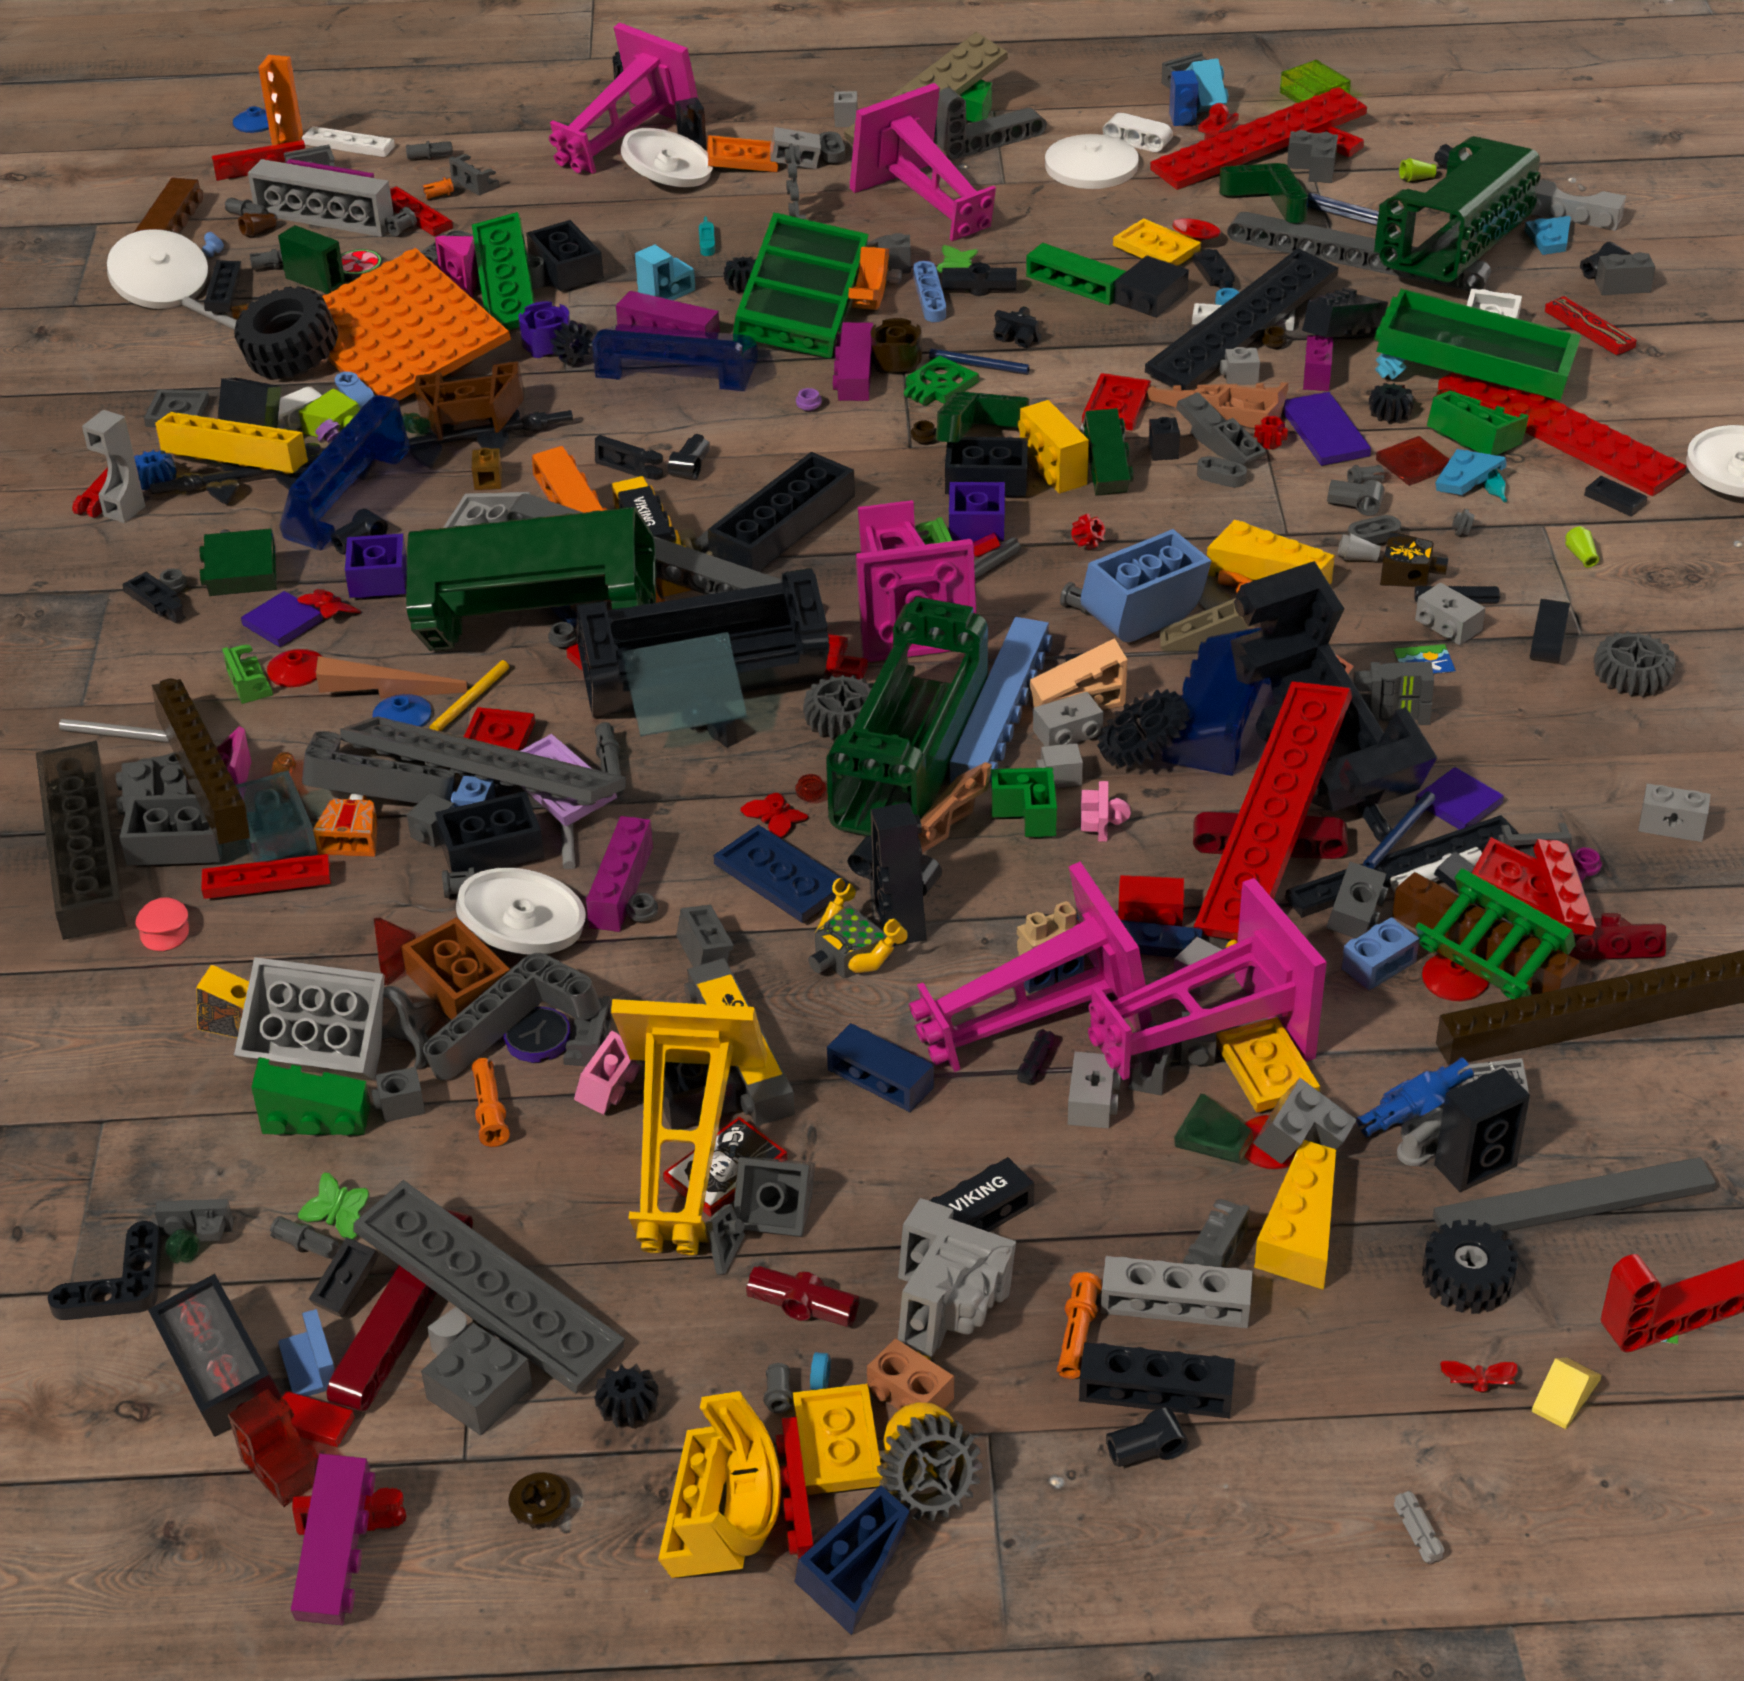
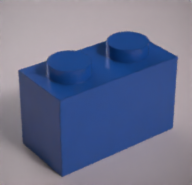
M1194 70L1171 71L1169 114L1173 126L1196 125L1198 80Z

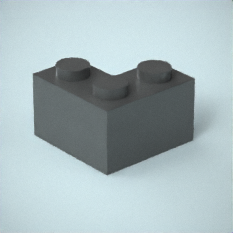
M1304 130L1291 131L1287 165L1293 169L1309 170V182L1332 183L1338 135H1333L1329 132L1308 133Z
M1299 1078L1279 1099L1253 1144L1282 1164L1302 1144L1303 1140L1337 1149L1345 1141L1356 1119L1303 1079Z

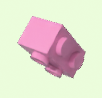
M613 1031L609 1033L581 1073L574 1097L575 1101L603 1115L611 1104L617 1105L620 1102L626 1088L624 1085L626 1082L633 1083L640 1070L637 1060L629 1059L619 1034Z

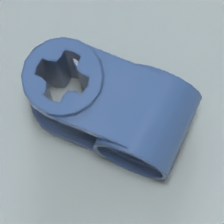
M341 372L335 376V384L339 392L359 404L361 414L376 409L374 393L360 380L357 374Z

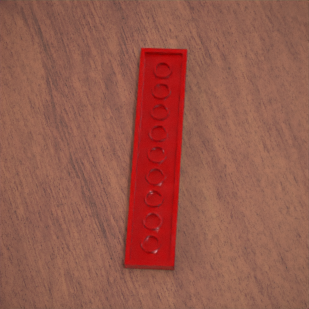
M1340 87L1333 88L1308 100L1295 103L1282 110H1277L1265 117L1257 118L1252 122L1239 125L1237 128L1227 132L1219 133L1217 136L1201 140L1189 147L1181 148L1179 151L1169 155L1161 156L1150 162V170L1176 190L1219 174L1222 167L1241 165L1289 146L1291 131L1304 130L1308 133L1326 131L1329 127H1336L1366 115L1367 106Z
M1451 372L1439 380L1438 389L1443 392L1453 391L1481 400V406L1493 410L1496 409V406L1505 408L1504 413L1519 417L1521 413L1529 415L1525 433L1652 497L1685 475L1687 465L1673 457L1666 456L1652 447L1644 445L1630 436L1611 429L1608 425L1601 424L1587 415L1579 413L1565 404L1546 396Z
M1291 682L1193 926L1194 928L1202 929V935L1238 941L1242 883L1244 881L1255 878L1274 900L1351 701L1352 693L1350 688Z

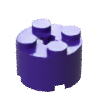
M542 301L526 306L525 312L523 314L519 313L522 346L531 352L532 357L542 358L547 354H554L552 352L554 345L550 341V339L557 337L554 334V330L560 331L562 329L561 322L567 325L570 323L569 310L566 306L559 304L560 307L552 306V302Z

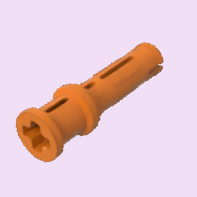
M479 1058L472 1064L479 1104L475 1110V1118L481 1127L478 1136L483 1145L497 1147L507 1142L510 1136L509 1128L504 1123L506 1109L499 1102L493 1062L491 1060L488 1062V1058Z
M1088 1272L1075 1273L1071 1277V1298L1066 1301L1064 1309L1068 1322L1057 1372H1059L1060 1376L1067 1379H1076L1080 1376L1084 1342L1087 1341L1090 1322L1096 1318L1098 1312L1095 1303L1097 1295L1102 1291L1103 1283L1098 1276Z

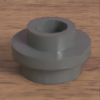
M1464 508L1462 513L1457 512L1454 517L1452 528L1455 529V535L1457 536L1461 534L1467 536L1472 527L1475 515L1469 513L1468 509Z
M167 569L160 574L159 581L177 593L187 585L186 576L179 569Z
M559 622L551 627L548 639L553 646L566 648L576 642L577 632L570 623Z
M637 893L630 897L626 906V912L630 919L645 922L657 915L658 904L652 895Z

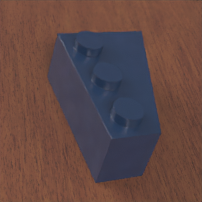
M882 1485L798 1559L794 1582L850 1635L853 1634L905 1533L909 1510Z

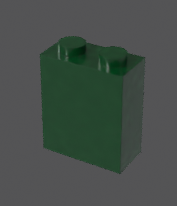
M296 225L278 235L286 279L326 294L346 284L339 241Z
M271 528L204 534V546L199 547L201 563H204V569H200V581L202 586L206 585L209 596L277 590L276 544Z

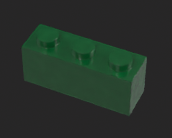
M1118 408L1085 411L1083 429L1085 437L1089 440L1088 458L1095 496L1127 493L1129 483L1133 482L1134 475L1132 466H1128L1127 463L1129 445L1128 442L1123 441L1122 434H1125L1124 419L1119 418Z

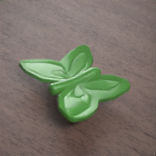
M943 245L941 251L945 258L944 262L938 264L937 271L942 273V268H969L972 262L970 259L978 253V250L973 249L960 252L958 249Z
M324 1172L319 1183V1196L310 1199L298 1213V1218L308 1223L321 1221L327 1217L326 1223L328 1225H333L336 1220L335 1227L343 1238L348 1237L354 1240L357 1236L353 1232L354 1222L360 1218L359 1212L367 1203L370 1195L369 1190L366 1188H355L348 1192L347 1187L340 1189L338 1181L330 1173Z

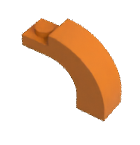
M861 247L858 279L855 287L849 288L848 298L853 299L852 308L873 310L879 308L886 285L889 248Z

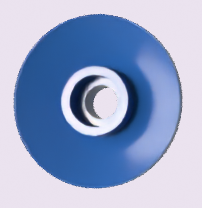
M257 106L249 107L246 111L234 117V128L246 133L269 130L266 109Z
M399 694L381 701L374 708L372 717L379 716L423 727L429 722L432 716V709L429 702L420 696Z

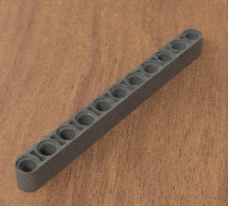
M1250 212L1238 213L1227 229L1229 238L1238 243L1290 254L1299 248L1324 261L1465 291H1471V288L1483 289L1491 275L1490 266L1481 260H1477L1451 282H1444L1388 268L1381 263L1379 253L1374 252L1375 238L1303 223H1290L1284 219ZM1392 248L1393 253L1398 255L1396 250Z
M521 494L506 514V520H521L584 512L530 494ZM654 537L656 547V578L706 595L781 582L779 578Z

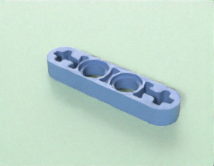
M919 261L914 264L913 270L924 318L930 322L943 321L946 318V302L936 266L930 261Z

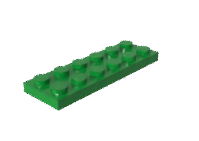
M519 212L472 224L484 309L507 330L520 327L519 313L523 314L526 306L535 303L522 222Z

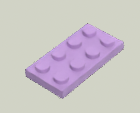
M553 734L521 750L522 752L591 768ZM521 786L565 827L617 798L616 793H614L612 797L597 800L593 805H581L577 803L576 799L554 798L551 796V793L544 791L530 792L524 786Z

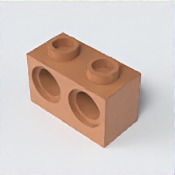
M896 1338L867 1365V1384L871 1394L876 1399L886 1401L898 1410L915 1402L933 1403L945 1409L954 1400V1375Z

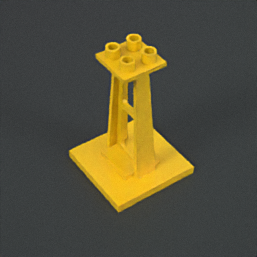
M612 999L611 1014L629 1059L645 1061L640 1212L629 1211L628 1219L637 1235L636 1240L642 1242V1251L661 1253L663 1241L670 1240L672 1243L677 1244V1253L689 1256L697 1255L699 1242L709 1243L707 1229L702 1219V1212L730 1066L766 1068L767 1052L755 1008ZM665 1062L709 1064L700 1122L695 1130L665 1129L662 1126ZM665 1142H682L695 1145L684 1210L679 1213L662 1212L658 1209L661 1146Z

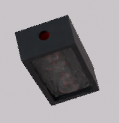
M215 1273L148 1309L214 1437L281 1400L282 1397Z

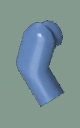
M213 232L205 234L204 240L206 245L202 247V251L208 257H213L215 252L220 253L223 250L224 244Z

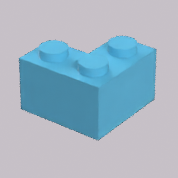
M1219 59L1192 62L1186 71L1194 70L1198 80L1197 113L1209 112L1215 103L1226 105L1229 95L1227 88H1224V70L1219 64Z
M655 244L635 253L639 293L675 300L695 291L694 269L683 261L673 258L672 255Z

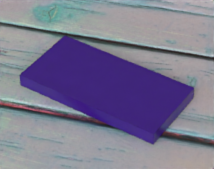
M1330 392L1285 400L1283 414L1321 466L1369 457L1371 455V447Z

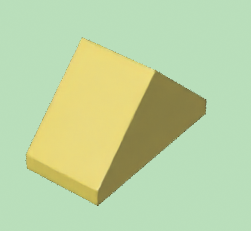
M1555 1358L1532 1407V1412L1567 1429L1601 1380L1602 1375L1569 1358Z

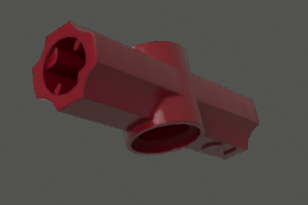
M754 1266L746 1287L748 1297L780 1306L786 1315L798 1321H806L813 1316L845 1327L852 1326L860 1305L859 1296L827 1287L819 1277L804 1271L797 1273L794 1277L762 1266Z

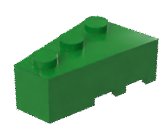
M980 79L960 94L966 102V120L972 122L987 119L992 108V82H985Z
M1447 391L1433 397L1427 426L1436 430L1438 434L1448 436L1456 440L1459 445L1469 447L1478 453L1498 455L1522 444L1529 415L1521 413L1519 417L1504 413L1505 408L1496 406V409L1493 410L1481 406V400L1453 391Z
M258 1058L251 1089L262 1134H365L371 1106L366 1081L323 1072L322 1076L301 1072V1066L291 1064L290 1069L269 1065L270 1059Z

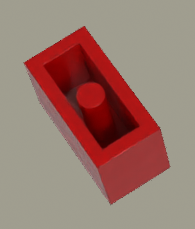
M1120 875L1118 917L1120 920L1182 926L1184 878Z

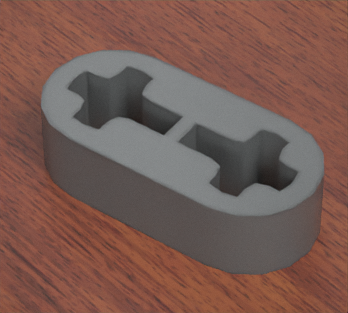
M1205 456L1198 460L1197 476L1204 481L1236 488L1246 484L1247 468L1237 462Z

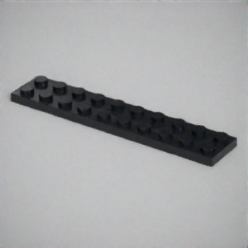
M1297 248L1145 364V373L1172 387L1181 385L1182 390H1191L1220 367V361L1225 359V349L1245 348L1262 335L1267 327L1275 325L1337 277L1339 268Z

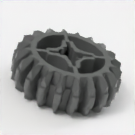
M1626 631L1623 635L1615 632L1613 637L1606 636L1605 641L1600 642L1593 660L1595 675L1599 677L1601 683H1607L1608 689L1616 688L1618 693L1627 692L1630 696L1632 693H1638L1643 697L1646 692L1654 695L1656 690L1663 691L1664 687L1670 684L1676 667L1674 652L1669 650L1668 644H1662L1661 638H1651V634L1641 635L1639 631L1637 634H1631L1629 631Z
M831 675L830 680L820 679L819 684H812L811 690L806 691L803 703V713L805 714L807 725L811 726L812 732H819L820 737L829 735L831 740L841 734H846L848 729L853 727L874 683H867L866 678L858 680L855 675L850 678L844 675L835 678Z
M925 1414L921 1424L916 1417H911V1428L906 1430L904 1426L897 1425V1431L900 1436L897 1439L890 1436L886 1437V1442L891 1446V1449L879 1451V1456L886 1462L877 1466V1472L884 1477L879 1481V1485H882L910 1511L913 1519L919 1521L924 1514L929 1521L934 1522L937 1511L944 1518H949V1507L953 1505L956 1509L963 1510L960 1499L963 1496L973 1498V1492L969 1489V1486L980 1484V1478L973 1473L983 1469L982 1463L976 1459L980 1454V1449L976 1444H972L974 1437L969 1431H963V1426L958 1421H953L950 1424V1420L944 1415H940L937 1421H935L931 1414ZM930 1441H946L943 1445L938 1443L932 1448H923L921 1446ZM910 1454H911V1456H912L911 1464H910V1466L904 1471V1474H905V1475L903 1476V1470H904L905 1463H906L908 1457H909ZM923 1457L934 1465L933 1470L937 1474V1478L925 1469L927 1465L923 1461ZM955 1465L954 1472L948 1480L949 1470ZM927 1487L938 1488V1490L927 1494L914 1493L917 1490L921 1492Z

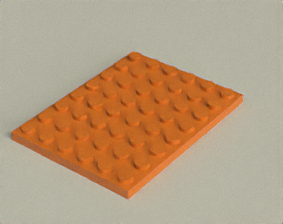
M416 248L405 251L401 256L383 263L373 271L364 273L356 280L343 284L337 290L322 296L338 331L333 351H330L326 359L340 372H353L357 374L360 380L374 393L376 408L379 411L414 393L415 377L417 375L441 372L443 377L511 340L509 331Z

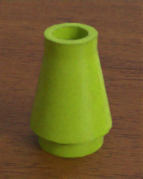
M1412 158L1402 160L1400 163L1399 176L1401 179H1405L1406 182L1434 178L1436 175L1435 164H1429Z
M1582 526L1571 529L1565 536V546L1583 563L1584 567L1590 568L1598 564L1600 558L1597 554L1591 531Z

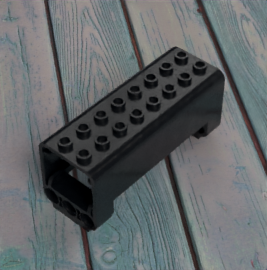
M812 568L782 573L781 582L777 584L607 611V603L604 601L577 605V644L592 717L692 701L691 695L699 691L707 698L824 679L829 653L828 626L816 574Z

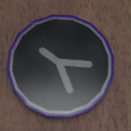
M535 1007L504 1034L507 1050L517 1059L531 1063L541 1062V1058L548 1056L549 1060L553 1059L566 1050V1043L570 1040L571 1035L570 1025L564 1014L546 1007Z

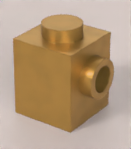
M499 448L472 450L471 469L474 490L501 489L502 465Z

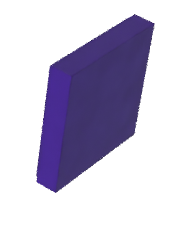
M286 591L281 592L241 617L243 626L278 647L288 643L323 621L320 611L310 605L299 603L297 601L298 598Z
M1454 767L1418 793L1415 803L1425 792L1433 793L1435 801L1428 807L1427 811L1457 829H1462L1476 824L1503 804L1504 795Z

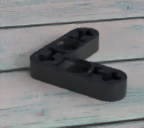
M140 1221L133 1224L127 1230L121 1278L65 1283L53 1288L47 1297L52 1315L59 1320H74L140 1313L152 1308L158 1296L162 1245L157 1225L151 1221ZM143 1237H146V1238H145V1247H146V1248H141V1247H140V1243H139V1242L142 1241ZM147 1261L151 1263L148 1268L142 1271L132 1269L139 1262ZM137 1284H142L144 1291H142L141 1295L137 1297ZM99 1294H112L111 1298L105 1302L96 1303L93 1301Z

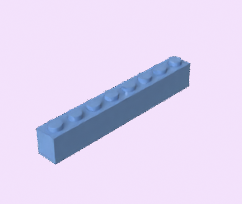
M1020 617L1014 618L950 760V784L957 776L984 762L992 764L991 769H998V760L1003 761L1006 742H1011L1013 737L1014 723L1018 724L1020 722L1022 705H1027L1029 700L1030 679L1037 676L1038 669L1042 670L1045 652H1050L1053 637L1048 634L1049 622Z

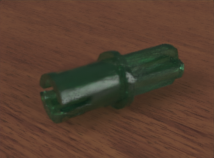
M414 412L404 413L403 416L398 415L396 419L399 421L398 426L404 428L408 433L426 434L429 430L425 429V427L431 428V423L427 418L421 417Z

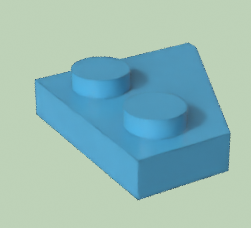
M1571 217L1539 218L1535 221L1525 222L1524 230L1542 255L1566 252Z
M1457 449L1436 480V491L1463 495L1471 490L1473 486L1487 480L1488 473L1496 468L1500 470L1505 469L1507 466L1506 457Z

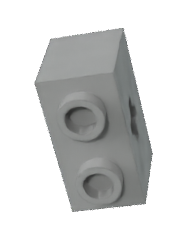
M774 127L770 144V160L787 164L785 163V149H789V144L793 143V146L799 145L800 165L796 166L816 169L821 150L820 135Z
M1440 582L1418 597L1415 620L1456 644L1462 645L1482 631L1486 608Z
M1088 692L1033 708V731L1044 746L1074 744L1103 735L1101 732L1103 728V711Z
M1646 784L1638 832L1702 842L1711 794L1664 785Z
M1074 1052L1068 1100V1125L1109 1128L1110 1115H1117L1119 1094H1113V1089L1120 1090L1121 1076L1115 1069L1109 1067L1104 1054Z

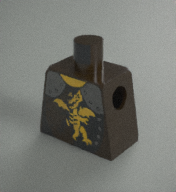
M1390 531L1383 559L1380 585L1402 587L1427 586L1429 573L1446 575L1449 558L1432 556L1434 543L1430 540Z

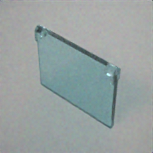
M728 632L622 651V659L640 737L747 717Z

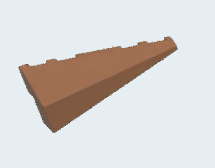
M1282 382L1277 388H1265L1264 383H1256L1255 388L1238 386V384L1197 385L1195 390H1182L1181 385L1173 386V390L1157 389L1155 386H1151L1147 389L1148 400L1176 407L1179 400L1199 392L1225 420L1234 418L1240 425L1255 429V425H1260V421L1264 417L1276 416L1281 418L1288 392V383Z
M318 656L316 677L320 693L378 689L380 698H388L399 694L421 696L466 693L468 691V683L464 680Z
M984 762L957 776L920 819L922 833L918 834V839L921 843L922 853L947 839L950 825L973 813L975 797L988 790L992 764Z

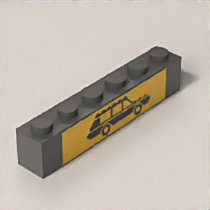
M725 958L687 969L688 983L684 984V990L689 1002H694L695 1004L750 1007ZM762 1030L761 1034L767 1052L766 1068L730 1066L729 1070L735 1082V1092L739 1091L740 1103L745 1115H751L756 1127L795 1115L794 1091Z

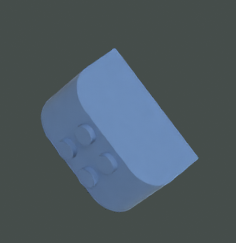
M1174 529L1090 562L1081 593V605L1123 642L1135 641L1161 628L1181 621L1196 607L1202 596L1212 560Z

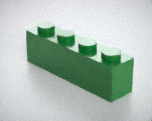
M1043 242L1026 255V277L1109 306L1114 302L1115 281L1126 273L1125 270Z

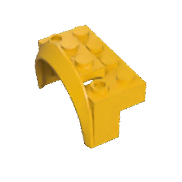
M741 1391L702 1397L699 1408L712 1426L687 1430L658 1561L671 1578L743 1569L745 1556L753 1555L760 1550L776 1522L781 1500V1479L776 1452L764 1424ZM755 1468L759 1470L753 1473L731 1475L737 1470L750 1471ZM726 1482V1504L724 1515H722L718 1510L723 1486Z

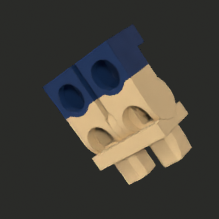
M1065 901L1057 904L1054 914L1046 917L1043 913L1039 912L1027 915L1026 924L1017 927L1019 956L1081 923L1077 919L1075 909L1069 902ZM1084 955L1069 961L1073 967L1068 970H1063L1066 964L1064 963L1042 973L1044 978L1034 981V978L1025 981V990L1030 994L1054 985L1055 979L1057 982H1061L1084 972Z

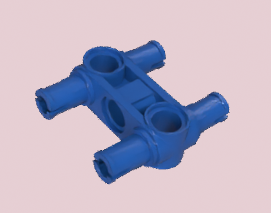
M1459 1058L1446 1068L1442 1066L1433 1072L1427 1070L1411 1080L1408 1079L1384 1093L1382 1100H1380V1105L1362 1116H1358L1356 1123L1360 1127L1372 1121L1370 1125L1361 1130L1364 1136L1369 1137L1381 1128L1387 1130L1393 1124H1403L1414 1117H1421L1442 1105L1445 1101L1446 1093L1452 1088L1473 1078L1472 1068L1458 1074L1459 1070L1469 1065L1464 1058Z

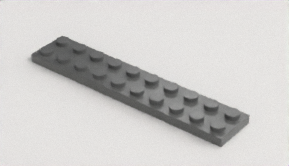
M379 716L340 729L341 741L352 743V746L355 748H373L379 754L401 755L403 760L425 761L427 766L449 767L450 771L454 773L468 772L475 774V777L478 779L492 778L500 780L502 785H520L530 792L544 791L551 793V796L554 798L576 799L577 803L581 805H593L597 800L610 798L614 793L624 790L626 786V777Z

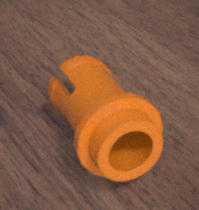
M443 177L441 181L423 185L427 200L444 194L450 196V193L454 192L450 178L446 179Z

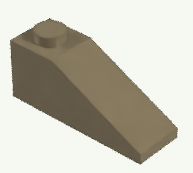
M1235 599L1161 628L1160 645L1163 651L1232 649L1230 640L1254 633V625L1248 627L1243 617L1237 614L1234 606Z

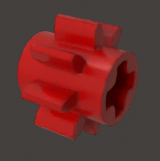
M1267 416L1260 421V425H1255L1254 437H1257V442L1263 448L1276 449L1282 445V440H1287L1288 428H1285V422H1282L1279 417Z
M1089 513L1080 516L1078 521L1072 523L1071 535L1074 542L1078 544V547L1086 545V548L1090 550L1098 547V543L1105 540L1103 537L1105 535V525L1098 516L1091 518Z

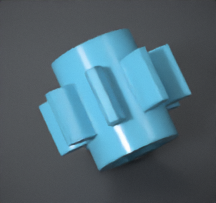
M1382 353L1375 359L1379 364L1375 370L1382 378L1388 375L1392 380L1407 368L1403 363L1406 359Z

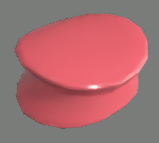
M169 897L158 898L144 905L136 917V927L139 929L140 940L143 945L153 951H166L181 945L189 934L188 910L183 903Z

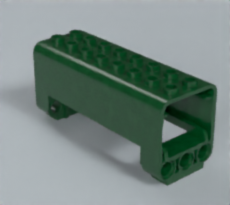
M1471 136L1461 144L1456 145L1449 151L1446 177L1425 193L1411 189H1402L1379 205L1374 252L1379 253L1381 263L1388 268L1444 282L1455 280L1530 216L1537 203L1535 190L1541 178V172H1538L1540 164L1539 154L1530 148ZM1466 147L1471 150L1472 155L1467 153ZM1398 201L1403 204L1404 208L1399 205ZM1427 207L1450 213V221L1415 250L1411 251L1416 212ZM1395 225L1400 228L1401 232L1396 229ZM1392 248L1396 250L1398 255L1393 253Z
M636 507L410 531L408 534L407 615L411 622V631L429 651L455 648L459 635H462V616L579 605L601 601H611L612 610L656 603L655 539Z
M915 597L913 602L903 606L893 627V648L853 727L849 728L846 734L836 737L826 758L828 818L835 828L871 836V809L909 802L913 814H918L921 819L932 806L950 768V760L988 678V625L982 616L973 613V607ZM911 644L965 653L952 683L913 676L915 667L908 665L907 652Z

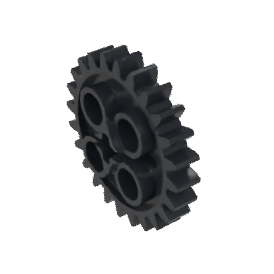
M1168 689L1162 693L1156 690L1152 696L1147 692L1141 700L1135 697L1133 704L1125 703L1122 712L1115 711L1116 717L1106 721L1109 726L1102 728L1101 732L1103 735L1097 738L1100 742L1097 745L1100 753L1111 766L1117 764L1119 768L1125 764L1130 768L1135 761L1141 765L1144 758L1147 757L1150 761L1153 760L1156 752L1164 753L1163 747L1174 745L1171 740L1182 736L1179 730L1187 728L1185 722L1190 720L1188 705L1181 695H1178L1176 691L1170 693Z

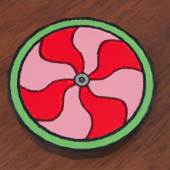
M355 249L341 254L345 281L349 282L356 280L362 274L371 272L383 264L381 255L373 250Z

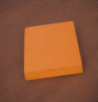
M711 135L707 137L708 166L777 172L778 162L770 160L771 141Z

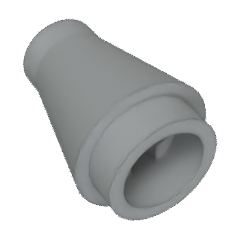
M1352 533L1349 535L1342 534L1337 556L1343 557V560L1377 562L1381 546Z

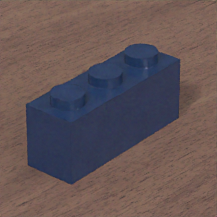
M852 1023L827 1046L828 1071L908 1112H911L934 1088L933 1064Z

